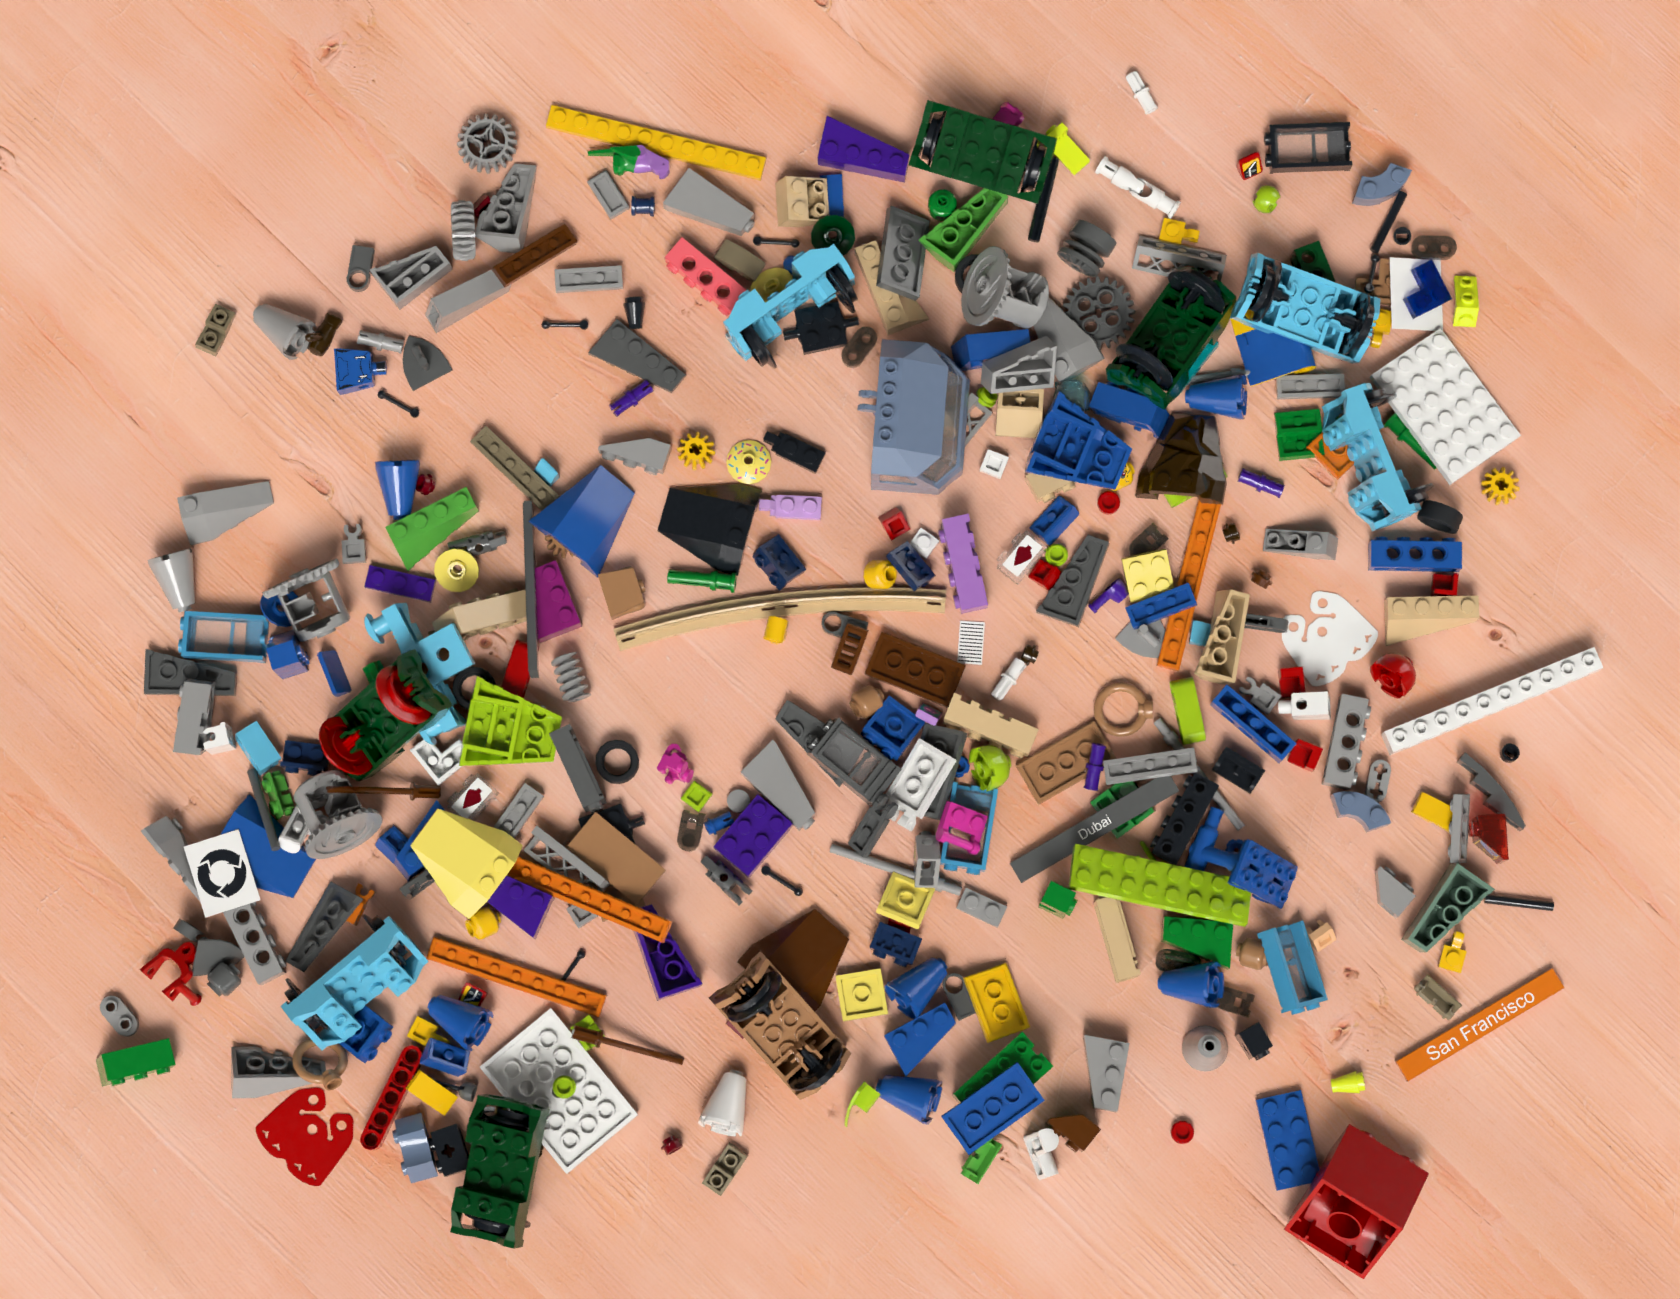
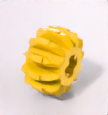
M696 432L695 438H692V435L688 433V441L681 439L680 443L683 446L677 447V451L682 453L678 456L679 461L685 460L684 467L686 468L692 463L693 470L697 469V464H700L701 468L705 469L704 461L711 464L712 459L709 456L715 455V450L710 449L714 446L713 441L707 442L708 435H704L700 439V432ZM697 447L700 454L690 453L693 452L692 448Z
M1502 467L1500 472L1493 468L1491 470L1492 474L1487 472L1484 475L1486 480H1483L1481 485L1486 488L1481 493L1483 495L1489 493L1488 502L1494 498L1495 505H1499L1501 500L1507 505L1509 498L1512 500L1516 498L1514 492H1518L1520 487L1513 484H1516L1519 478H1511L1514 473L1512 470L1505 474V467ZM1498 482H1502L1501 485L1504 487L1502 491L1497 486Z

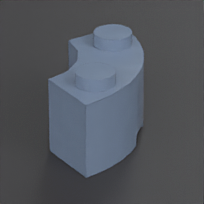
M1390 163L1387 170L1378 176H1362L1352 204L1373 206L1393 198L1404 187L1412 170Z
M1343 791L1333 793L1330 796L1337 818L1348 817L1355 819L1363 826L1366 833L1391 824L1390 818L1382 806L1364 794Z
M422 1113L395 1120L396 1130H392L395 1143H399L404 1159L401 1162V1168L404 1176L408 1175L411 1183L437 1177L435 1158L430 1149L427 1138L429 1135Z

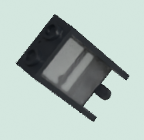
M1350 122L1269 125L1268 132H1264V145H1268L1269 154H1265V166L1269 167L1270 174L1350 171L1352 167V161H1350L1349 156L1351 141L1348 138Z

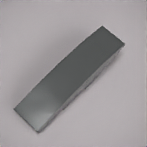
M1464 753L1457 763L1475 776L1470 784L1488 797L1483 805L1519 832L1523 830L1526 825L1502 787L1480 764L1467 753Z

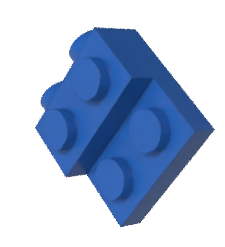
M888 696L883 702V706L875 712L864 726L860 735L872 746L875 745L881 749V753L889 760L893 758L897 761L922 729L925 721L916 717L913 712L891 696Z
M365 1005L363 1009L353 1015L362 1027L345 1042L339 1043L364 1063L376 1057L378 1053L377 1048L382 1042H387L392 1036L391 1030L393 1029L391 1024Z

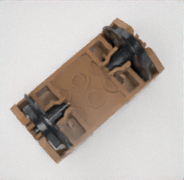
M761 951L751 959L747 968L737 978L709 997L712 1003L800 1100L817 1093L822 1085H825L830 1078L834 1077L835 1073H839L844 1068L851 1055V1052Z

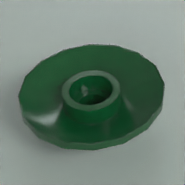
M827 215L820 218L814 224L811 232V242L815 249L828 248L834 244L842 256L850 251L855 241V230L851 222L839 215ZM831 231H835L837 233V235L833 238L829 237L828 235Z

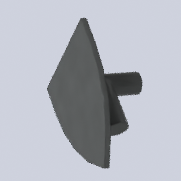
M408 336L403 352V369L413 391L453 371L442 352L434 345L423 339Z
M201 937L197 943L193 962V976L208 975L222 962L228 966L231 963L235 965L244 958L241 949L231 942Z

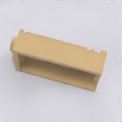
M1103 896L1097 897L1098 900L1094 902V908L1116 983L1139 977L1141 972L1140 969L1135 967L1138 962L1133 960L1136 955L1120 900Z

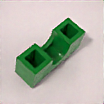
M1051 881L1039 908L1062 919L1065 915L1070 916L1078 901L1074 898L1076 892Z

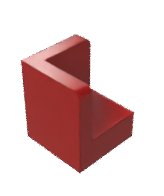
M1454 573L1452 576L1433 574L1430 596H1457L1459 574Z
M1303 666L1279 669L1278 678L1281 698H1291L1292 693H1306Z
M1297 739L1295 741L1297 744L1291 750L1287 761L1313 772L1323 749Z

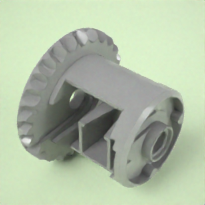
M995 246L989 247L977 256L967 273L961 298L963 316L969 324L975 326L988 324L994 317L1010 321L1015 326L1028 329L1041 319L1047 307L1049 286L1046 278L1035 272L1027 273L1012 268L1009 265L1010 259L1007 258L1008 254L1005 250Z
M338 559L331 560L310 570L306 568L289 576L290 579L262 592L267 599L278 596L300 642L316 636L320 638L336 631V627L350 620V615L329 572L339 566ZM323 578L329 592L321 597L324 602L333 598L339 612L302 628L299 622L319 613L311 593L308 592L289 601L286 594Z
M329 770L319 773L303 782L294 794V800L311 832L304 847L310 858L325 859L348 852L372 837L382 824L380 813L375 809L362 807L356 793L327 792V786H352L343 771ZM325 806L324 809L330 820L325 821L321 825L318 818L323 817V813L321 810L315 812L314 809Z

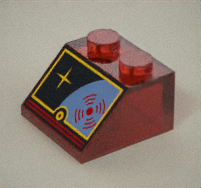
M1506 814L1477 815L1471 819V823L1468 825V835L1472 837V842L1496 864H1502L1509 860Z

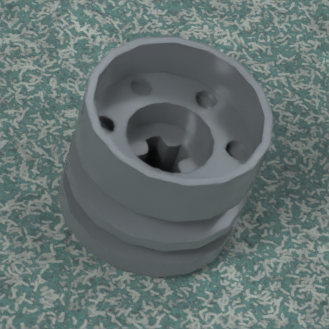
M1076 220L1069 232L1073 240H1064V247H1060L1057 255L1072 269L1090 277H1097L1100 273L1099 268H1103L1105 264L1101 257L1108 258L1116 246V241L1094 224L1084 220Z

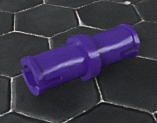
M644 380L630 391L626 390L624 392L625 395L609 404L611 410L620 406V408L613 412L616 417L631 406L635 407L638 405V401L653 392L651 386L644 391L642 390L649 385L647 380Z
M1242 468L1237 481L1256 488L1258 492L1264 491L1280 498L1285 484L1266 478L1267 476L1264 474L1260 476Z
M1092 743L1089 763H1086L1088 770L1084 788L1097 791L1100 773L1104 770L1102 763L1106 745Z

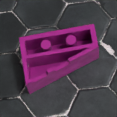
M555 560L535 568L539 642H545L582 627L557 561Z

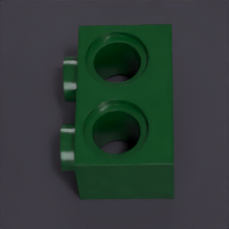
M1319 241L1293 251L1292 258H1290L1293 267L1336 282ZM1310 255L1313 258V262L1305 263L1302 260V256Z

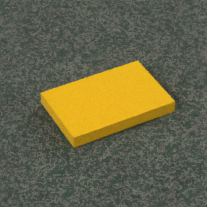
M1007 963L963 978L987 1043L1030 1028Z

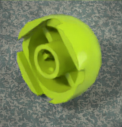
M993 745L980 746L971 750L969 763H973L975 770H971V773L980 789L987 792L1001 787L1009 777L1011 768L1009 756Z

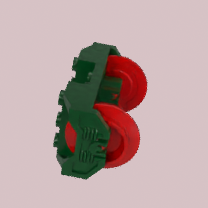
M414 649L398 656L395 662L383 668L378 673L377 678L334 717L325 720L319 729V741L326 758L340 771L360 782L374 776L405 751L403 747L421 731L434 726L446 715L453 705L447 696L434 689L422 671L421 657Z

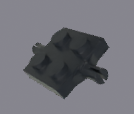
M838 301L824 304L819 308L818 306L794 310L796 329L783 331L785 341L798 338L804 355L847 346L846 328L859 325L858 317L844 319L840 313Z
M621 804L596 812L634 844L633 828L645 825L643 816L629 820ZM593 814L578 819L581 829Z

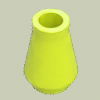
M1357 1071L1331 1079L1333 1093H1360V1091H1365L1363 1072L1357 1073Z

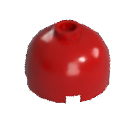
M1388 653L1381 656L1370 667L1373 680L1375 682L1379 680L1383 685L1381 689L1391 697L1400 699L1415 685L1416 671L1412 660L1407 656Z

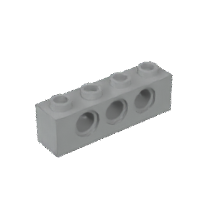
M1347 694L1339 696L1322 785L1349 790L1352 785H1356L1358 772L1354 771L1356 763L1360 764L1362 750H1359L1360 741H1364L1367 728L1363 726L1365 719L1370 717L1371 706L1368 705L1369 699ZM1348 715H1354L1357 718L1358 723L1356 726H1351L1347 723L1346 717ZM1343 737H1349L1352 739V748H1346L1343 746ZM1339 759H1345L1348 762L1349 767L1347 770L1339 769L1337 765Z
M253 902L225 911L223 914L257 983L262 986L286 973L284 967L287 965L282 955H277L274 949L277 946L271 934L267 935L264 929L267 924L261 913L257 915L254 906L257 904ZM247 910L250 914L249 920L241 923L239 914ZM258 931L260 935L259 940L251 943L249 941L250 933ZM263 951H268L270 955L266 963H260L259 955Z

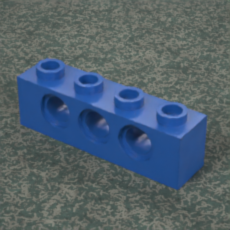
M1374 537V540H1371L1368 544V571L1459 572L1462 569V542H1456L1455 538H1443L1442 541H1433V538L1423 537L1419 538V541H1411L1410 537H1398L1397 540H1388V537ZM1387 549H1395L1398 557L1395 559L1390 558L1387 555ZM1417 549L1420 552V558H1412L1409 551ZM1432 550H1440L1443 553V559H1435L1432 555Z
M1228 685L1220 691L1210 704L1279 764L1297 744Z

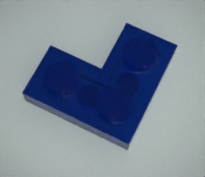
M1432 259L1411 270L1420 288V291L1403 299L1412 319L1452 300Z

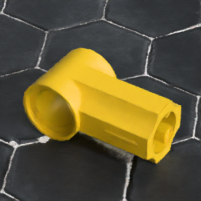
M769 616L763 639L776 645L783 643L787 636L788 620Z

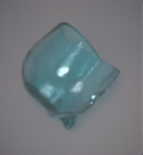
M1076 379L1064 380L1060 383L1055 382L1054 399L1060 391L1069 401L1081 407L1083 412L1089 411L1090 392L1085 383Z

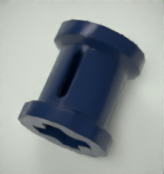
M632 196L631 215L650 214V216L654 217L655 196H651L650 199Z

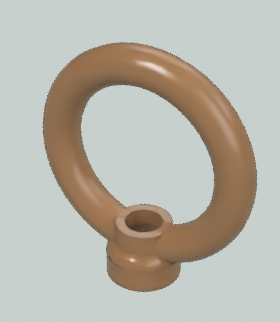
M1113 683L1105 687L1098 694L1094 703V716L1100 728L1106 733L1118 737L1129 736L1137 732L1144 725L1146 719H1153V701H1147L1144 694L1131 684ZM1120 691L1131 694L1138 702L1137 719L1131 725L1123 728L1112 726L1103 715V704L1106 698Z
M311 1038L302 1042L294 1051L292 1058L295 1072L307 1082L323 1084L328 1091L338 1088L342 1083L340 1076L344 1073L348 1064V1056L344 1047L339 1043L327 1046L337 1053L339 1058L338 1065L334 1070L328 1069L322 1075H316L308 1072L303 1067L302 1056L308 1049L317 1045Z

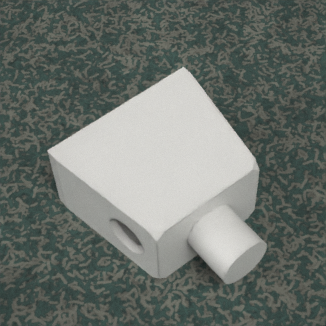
M1328 691L1292 693L1291 700L1278 701L1279 714H1292L1294 720H1331ZM1301 703H1306L1307 707L1305 709H1298Z

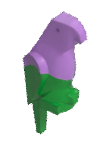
M643 145L610 147V149L588 151V156H613L615 175L621 176L627 171L632 173L653 172L659 176V179H665L670 173L669 160L651 152Z

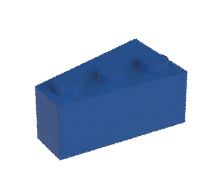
M1029 330L967 334L951 346L953 361L961 371L982 368V362L1030 343Z
M1098 382L1089 404V408L1094 414L1120 424L1124 422L1133 425L1137 431H1141L1142 428L1152 431L1157 439L1170 416L1166 409L1164 410L1156 406L1147 397L1139 395V392L1131 388H1127V390L1120 389L1118 385L1112 382H1107L1106 384Z
M294 630L270 637L266 650L272 670L280 678L286 679L308 672L307 665L310 664L307 652L301 648L300 641H298Z
M437 800L395 858V866L407 881L426 869L410 845L436 809L444 810Z
M946 1003L884 1035L905 1077L956 1024Z

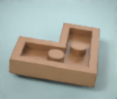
M1381 258L1378 280L1373 279L1372 285L1374 290L1368 294L1380 298V304L1391 305L1390 259ZM1356 278L1355 290L1364 293V287L1368 284L1369 279Z

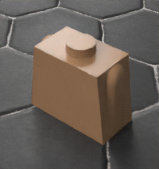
M629 566L612 572L598 574L612 620L642 610L645 607L642 593L646 592L642 579L637 580L633 567Z

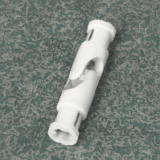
M1106 156L1101 160L1095 171L1096 174H1102L1110 179L1111 183L1117 187L1129 190L1132 196L1153 209L1158 208L1163 211L1170 219L1181 204L1179 200L1174 201L1165 195L1164 191L1146 180L1135 178L1131 171L1123 166L1118 167L1113 164ZM1145 185L1152 191V194L1148 197L1139 195L1143 192Z

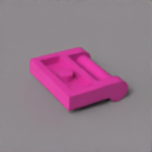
M946 801L935 838L939 842L951 843L966 849L970 854L976 855L981 847L980 840L988 816ZM949 827L971 835L970 840L968 841L950 834L948 831Z

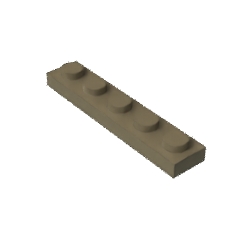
M487 426L470 441L541 511L560 497Z

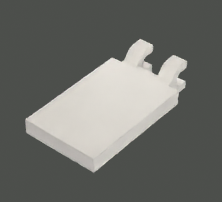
M919 738L903 764L902 770L887 791L886 795L889 797V801L881 813H883L889 803L895 802L899 807L891 820L896 821L899 810L904 812L897 824L912 832L916 825V817L920 819L924 817L957 760Z

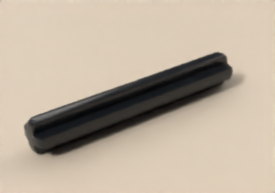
M1055 157L1052 158L1039 203L1035 207L1028 240L1038 243L1040 241L1059 164V159Z

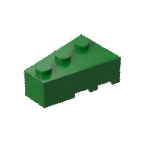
M1163 918L1161 942L1200 957L1205 961L1218 962L1226 970L1230 969L1233 924L1189 918Z

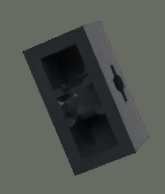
M1259 1022L1235 1035L1249 1060L1255 1058L1257 1061L1270 1054L1269 1048L1273 1045Z
M459 1124L430 1132L432 1138H429L428 1141L432 1152L436 1151L439 1160H436L435 1163L439 1174L443 1173L444 1177L466 1171L469 1155ZM446 1145L455 1148V1151L452 1152V1157L444 1155V1151L447 1150Z

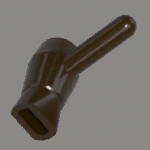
M327 313L323 323L316 332L306 334L305 339L309 342L308 350L316 356H323L329 349L336 330L342 324V320Z

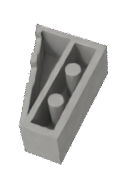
M1044 336L982 362L981 384L991 394L1054 388L1057 345L1047 336Z

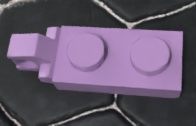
M771 495V500L759 499V511H770V516L781 519L821 520L822 497Z

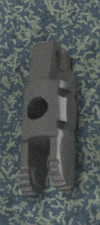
M487 531L482 534L451 541L447 544L449 549L467 546L465 551L469 552L472 556H477L497 550L498 546L507 543V538L504 531L495 533Z
M707 855L701 860V863L709 870L705 875L716 883L738 906H740L742 900L731 891L736 884L748 895L753 892L720 860L714 863ZM727 875V881L722 882V876Z

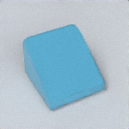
M544 458L538 462L534 472L551 487L559 479L558 472Z
M1193 620L1189 644L1205 647L1209 638L1211 624Z

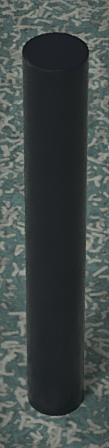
M1399 191L1370 248L1372 252L1378 254L1407 197L1405 192Z
M1487 895L1484 898V903L1546 911H1553L1554 902L1497 895Z

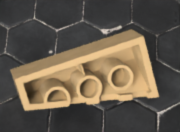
M876 240L855 248L856 259L887 335L929 320L917 301L876 286L881 254Z
M1231 589L1216 592L1209 638L1194 672L1200 679L1217 684L1235 683L1249 594Z
M1479 596L1387 597L1384 601L1386 646L1476 622L1479 619Z

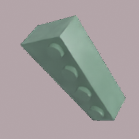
M1450 864L1401 940L1418 952H1428L1452 927L1458 924L1465 915L1479 905L1495 889L1460 864Z

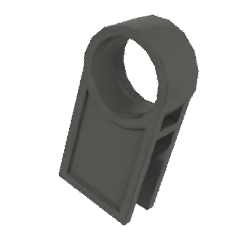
M352 245L346 278L350 289L355 292L365 291L369 287L370 269H372L375 253L374 248ZM356 273H362L366 276V282L361 287H353L350 283L351 277Z
M828 612L823 616L821 625L824 632L828 635L842 638L847 623L867 629L868 622L837 612ZM829 616H837L841 620L840 629L834 632L827 630L824 625L825 619ZM849 632L848 636L854 637L859 640L861 639V636H858L851 632Z
M1247 614L1244 628L1287 633L1289 621L1283 618Z
M179 919L173 927L176 931L195 942H198L196 939L197 935L204 934L182 919Z
M956 973L947 975L943 980V990L958 1021L975 1014L976 1012L963 977ZM954 976L962 980L963 986L959 993L953 994L947 991L945 984L949 977Z

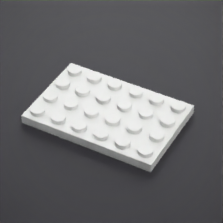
M1441 328L1369 377L1377 389H1385L1386 394H1397L1395 399L1388 402L1409 429L1412 436L1449 485L1521 436Z
M550 1008L482 1064L480 1068L504 1097L530 1102V1104H538L550 1109L549 1116L546 1119L550 1129L544 1130L542 1145L564 1172L568 1174L637 1117L638 1114L579 1041L571 1038L570 1030ZM563 1075L571 1077L576 1083L575 1093L566 1099L559 1098L553 1091L554 1081Z

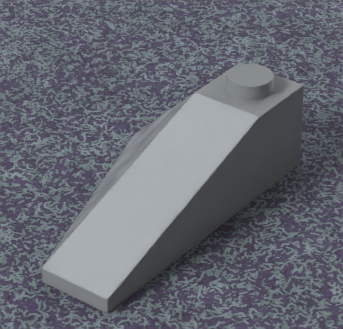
M514 163L502 181L501 188L496 195L492 196L490 199L491 203L479 216L475 237L500 252L517 253L524 248L537 170L535 165Z
M1049 298L1045 312L1034 325L1039 339L1047 336L1057 345L1055 376L1058 381H1070L1105 358L1094 338L1085 333L1078 323L1071 320Z
M269 481L199 492L177 498L182 522L190 545L213 541L222 533L238 526L237 524L245 519L256 515L274 504Z
M165 816L141 830L155 850L168 859L169 866L178 875L182 876V881L200 901L184 850V846L188 844L185 836L180 831L183 829L181 824L175 818L171 820Z
M255 1046L231 1047L232 1098H258L313 1084L305 1081L295 1072L292 1058L283 1056V1052L275 1051L274 1054L262 1052V1048ZM302 1056V1065L308 1072L322 1075L326 1071L325 1061Z

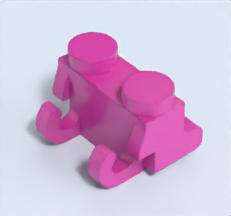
M1003 102L1000 110L992 120L1018 127L1025 117L1017 107H1013L1009 102Z
M677 744L669 745L657 766V770L662 774H666V769L668 768L669 772L665 777V782L672 784L674 780L689 783L694 774V771L689 769L688 762L686 761L687 757L681 752L680 746Z

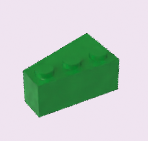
M169 1038L101 1054L96 1059L102 1087L110 1084L112 1086L126 1083L125 1080L132 1078L135 1081L148 1078V1074L155 1072L157 1075L171 1072L170 1068L176 1065Z

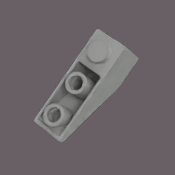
M646 438L601 445L598 447V450L602 454V458L614 461L618 459L624 461L623 465L630 468L639 466L645 468L644 471L646 473L657 475V473H664L672 448L669 444Z
M1266 529L1263 551L1311 559L1336 560L1338 538L1329 532Z

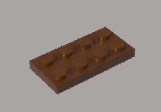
M881 632L865 675L948 708L966 665Z

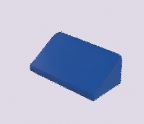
M1059 495L1029 528L1050 546L1079 516V512L1074 505Z
M335 650L319 652L317 656L332 694L335 697H340L350 693L352 689Z
M393 825L379 837L375 846L394 864L396 856L404 847L408 838Z
M429 1038L420 1058V1064L458 1077L467 1073L470 1051Z

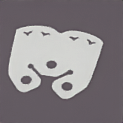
M1316 591L1311 597V611L1315 614L1335 613L1336 617L1334 619L1331 617L1317 618L1308 626L1307 641L1303 642L1301 638L1304 636L1305 619L1300 615H1286L1283 619L1289 621L1287 633H1282V641L1297 666H1303V673L1312 686H1322L1338 678L1344 672L1348 661H1356L1364 657L1375 644L1378 631L1338 594ZM1324 598L1327 600L1328 604L1325 608L1318 606L1319 599ZM1291 622L1298 624L1299 628L1296 632L1289 630ZM1319 627L1327 629L1325 636L1321 637L1318 635L1317 630ZM1371 634L1372 636L1369 637L1368 642H1366L1365 635L1368 636ZM1354 647L1361 648V650H1357L1356 653L1353 654ZM1338 665V668H1335L1334 672H1332L1331 666ZM1318 674L1325 676V678H1319V680H1316Z

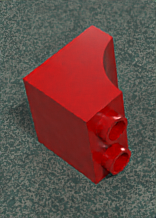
M1349 1124L1330 1149L1312 1183L1293 1210L1284 1230L1364 1279L1403 1230L1429 1173L1418 1167L1411 1158L1399 1155L1376 1141L1375 1137L1369 1132L1359 1130Z

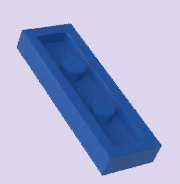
M1186 583L1125 608L1135 630L1142 624L1148 625L1197 605L1190 584Z

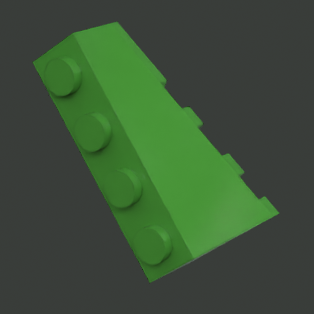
M984 188L918 241L936 260L954 272L958 263L968 255L1007 205L1008 196Z
M467 487L385 528L406 569L409 571L418 561L426 557L431 550L445 541L451 533L458 530L479 510Z

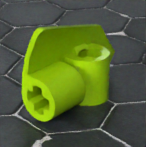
M865 1081L858 1088L848 1106L844 1125L846 1127L853 1105L858 1106L867 1113L881 1095Z

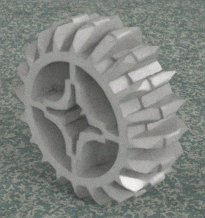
M485 113L482 120L479 115H476V122L469 119L468 124L470 127L463 125L462 130L465 133L458 134V138L462 140L457 142V146L462 148L458 153L460 156H464L463 162L469 163L470 169L477 166V172L479 173L485 168L486 173L489 174L491 172L490 168L493 167L495 172H498V165L500 164L503 168H506L505 160L511 162L513 158L510 154H516V149L513 147L517 145V140L513 139L516 133L515 131H510L512 129L511 124L505 125L506 121L504 118L497 122L498 117L495 114L489 119L488 114ZM482 129H486V131L481 135L475 134ZM495 130L503 134L505 144H501L500 141L494 139ZM490 139L491 145L488 144V147L484 148L483 142ZM470 143L480 148V157L475 156L470 151ZM491 153H499L497 156L488 159Z
M458 200L451 204L453 257L455 260L468 261L476 256L474 206L471 201Z

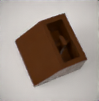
M1084 1115L1050 1118L1046 1122L1049 1126L1048 1128L1053 1129L1058 1137L1061 1135L1067 1140L1065 1145L1075 1153L1078 1150L1081 1152L1085 1151L1101 1130Z

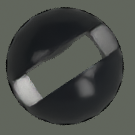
M1405 227L1397 228L1393 232L1394 242L1398 245L1409 243L1411 240L1410 230ZM1396 234H1407V238L1396 239Z
M1511 743L1504 745L1500 750V758L1506 763L1514 762L1520 755L1518 747Z

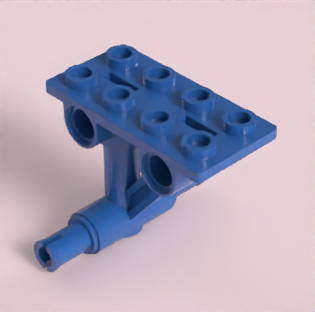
M1210 807L1205 824L1199 827L1195 840L1190 846L1189 855L1184 867L1205 871L1208 862L1225 867L1231 871L1228 884L1252 893V897L1282 909L1288 898L1292 882L1296 878L1298 867L1249 839L1244 840L1240 852L1234 851L1231 853L1214 848L1219 835L1217 828L1224 811Z

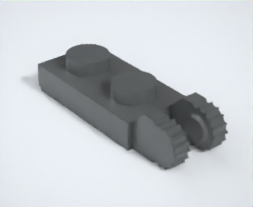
M886 794L878 796L848 842L864 858H868L890 822L889 819L895 815L899 807L895 802H891L881 813L880 811L885 808L889 800Z

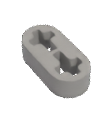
M1377 760L1369 768L1365 795L1374 799L1377 803L1381 802L1387 794L1391 767L1387 761ZM1379 764L1383 765L1382 768L1386 770V773L1381 774L1380 780L1377 779L1378 772L1374 771V768H1377ZM1376 783H1379L1378 791L1382 792V795H1378L1375 799L1370 790H1373Z

